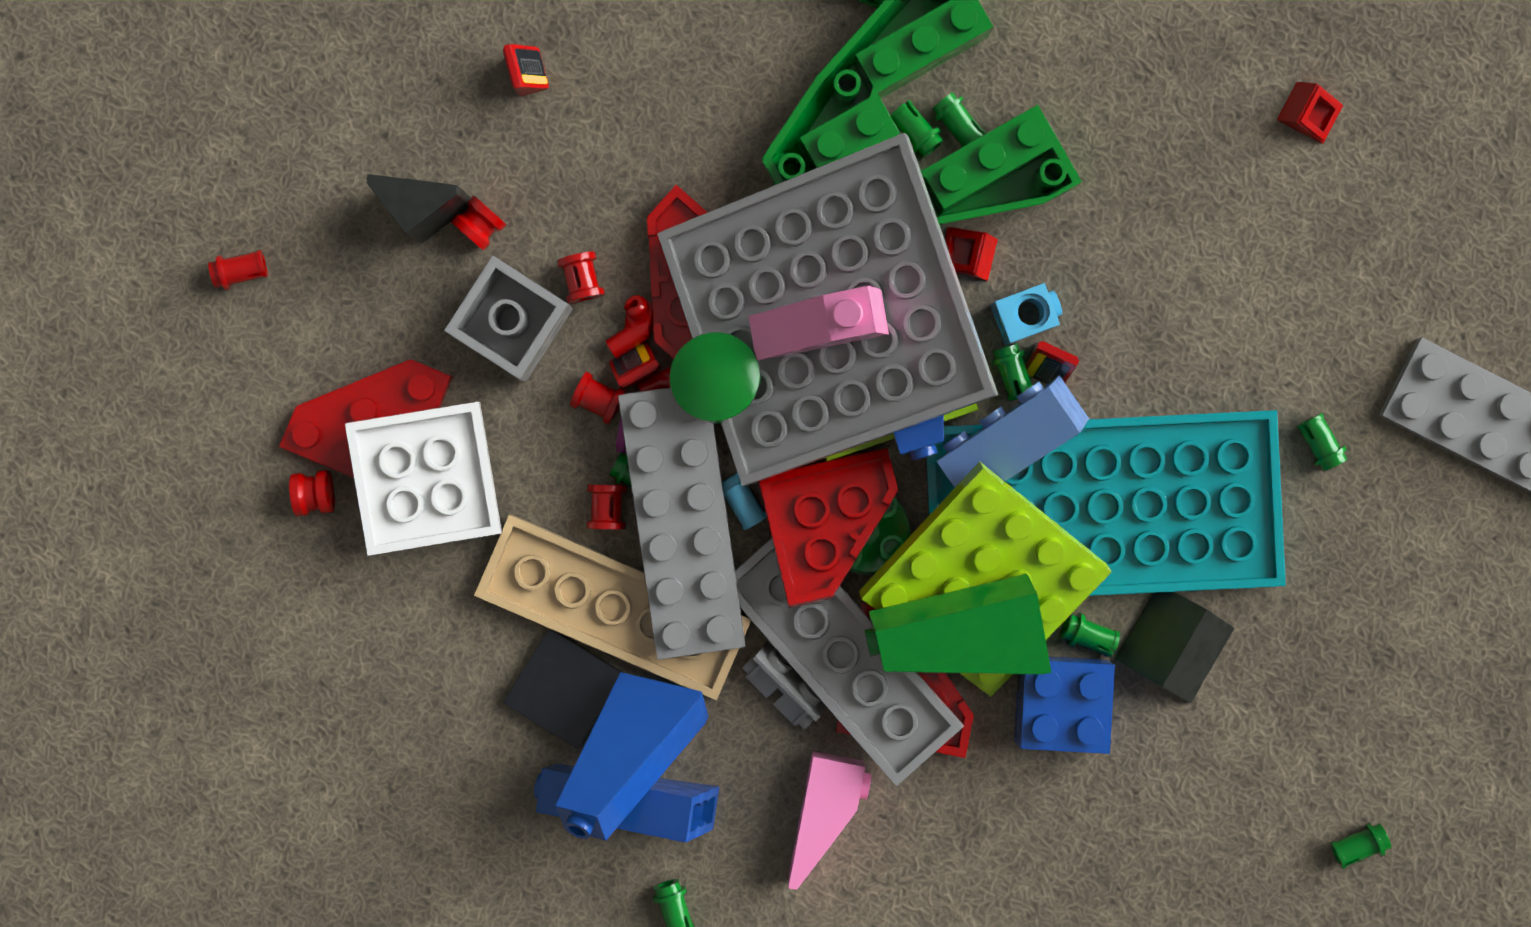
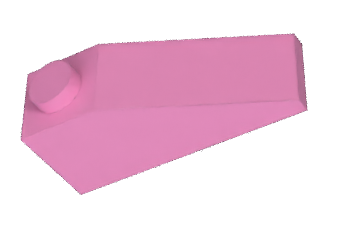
M871 286L825 294L748 316L757 361L889 335L881 289Z
M812 751L788 875V888L797 890L857 812L859 799L867 800L872 774L865 772L866 767L863 760Z

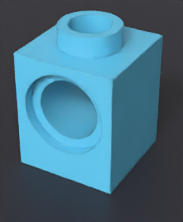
M1045 283L997 300L990 305L1005 346L1060 325L1058 316L1063 314L1057 294L1054 290L1048 292ZM1022 302H1031L1038 308L1039 319L1035 325H1027L1020 320L1018 308Z

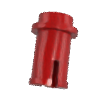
M261 249L256 250V252L226 259L219 255L216 256V261L208 263L209 274L215 288L223 287L224 290H230L232 284L269 277L265 257Z

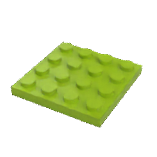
M979 461L860 589L859 593L863 601L877 610L1027 574L1038 595L1044 634L1047 640L1112 571L1103 560ZM960 673L990 697L1013 675Z

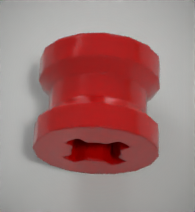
M474 195L468 201V209L463 214L455 215L450 221L483 251L489 246V238L496 231H502L507 225Z
M329 470L317 471L314 476L308 477L303 473L291 474L289 495L291 507L296 517L307 516L310 511L315 510L320 511L322 514L334 512V486Z

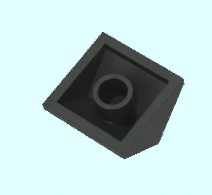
M367 174L366 183L403 231L421 244L449 224L455 215H460L468 209V201L471 197L458 185Z
M1155 592L1151 595L1115 660L1191 703L1235 628L1209 610L1175 592Z

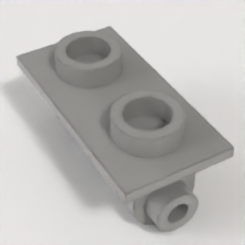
M768 641L764 643L755 656L753 655L742 666V669L747 673L745 678L766 698L777 688L783 693L773 705L794 726L799 724L803 729L807 728L814 720L817 721L825 710L826 705L781 653Z

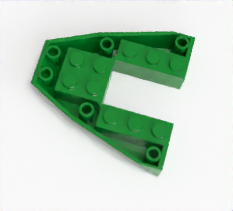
M884 0L816 76L761 160L775 185L900 135L901 133L881 99L989 37L994 26L979 0ZM1038 104L924 170L920 168L939 225L1044 204L1072 191L1082 182Z

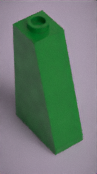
M1027 574L869 611L872 628L864 630L870 656L879 655L884 672L1051 673L1038 595Z

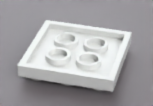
M480 402L345 423L368 556L502 533Z

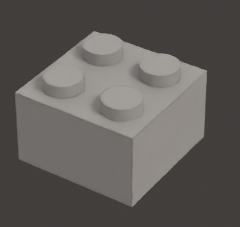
M492 256L444 331L513 376L527 382L574 308L495 256Z

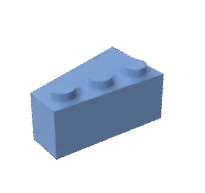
M1060 375L1044 386L1038 381L1016 396L1020 402L1005 412L1001 406L979 421L983 428L970 437L963 431L943 445L947 452L937 463L954 487L964 479L979 461L1002 480L1007 481L1082 431L1089 418Z

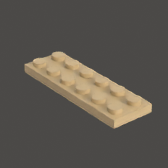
M512 514L506 520L474 594L478 598L684 687L702 691L703 695L714 700L718 699L739 648L657 660L644 571ZM741 614L745 636L751 619Z

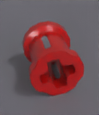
M595 251L577 253L557 260L558 267L564 270L569 294L566 296L568 304L584 302L605 295L604 288L598 285L593 261L597 259Z
M586 371L575 389L569 406L574 409L580 406L601 416L603 423L610 425L620 407L618 395L626 394V390L622 388L614 390L594 380L593 374Z
M587 484V491L592 493L591 520L586 522V528L626 529V522L622 521V494L627 492V485Z

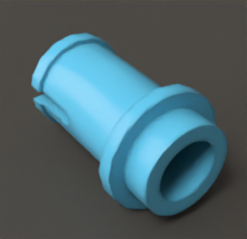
M738 472L722 481L724 497L741 523L743 530L751 528L767 517L766 512L760 506L749 486H742Z

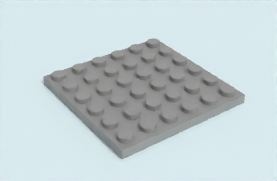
M905 133L657 233L692 338L713 332L730 334L747 344L754 355L755 351L748 316L821 295L863 286L881 289L889 335L757 361L761 382L754 399L740 414L721 423L742 486H748L998 396L909 136Z

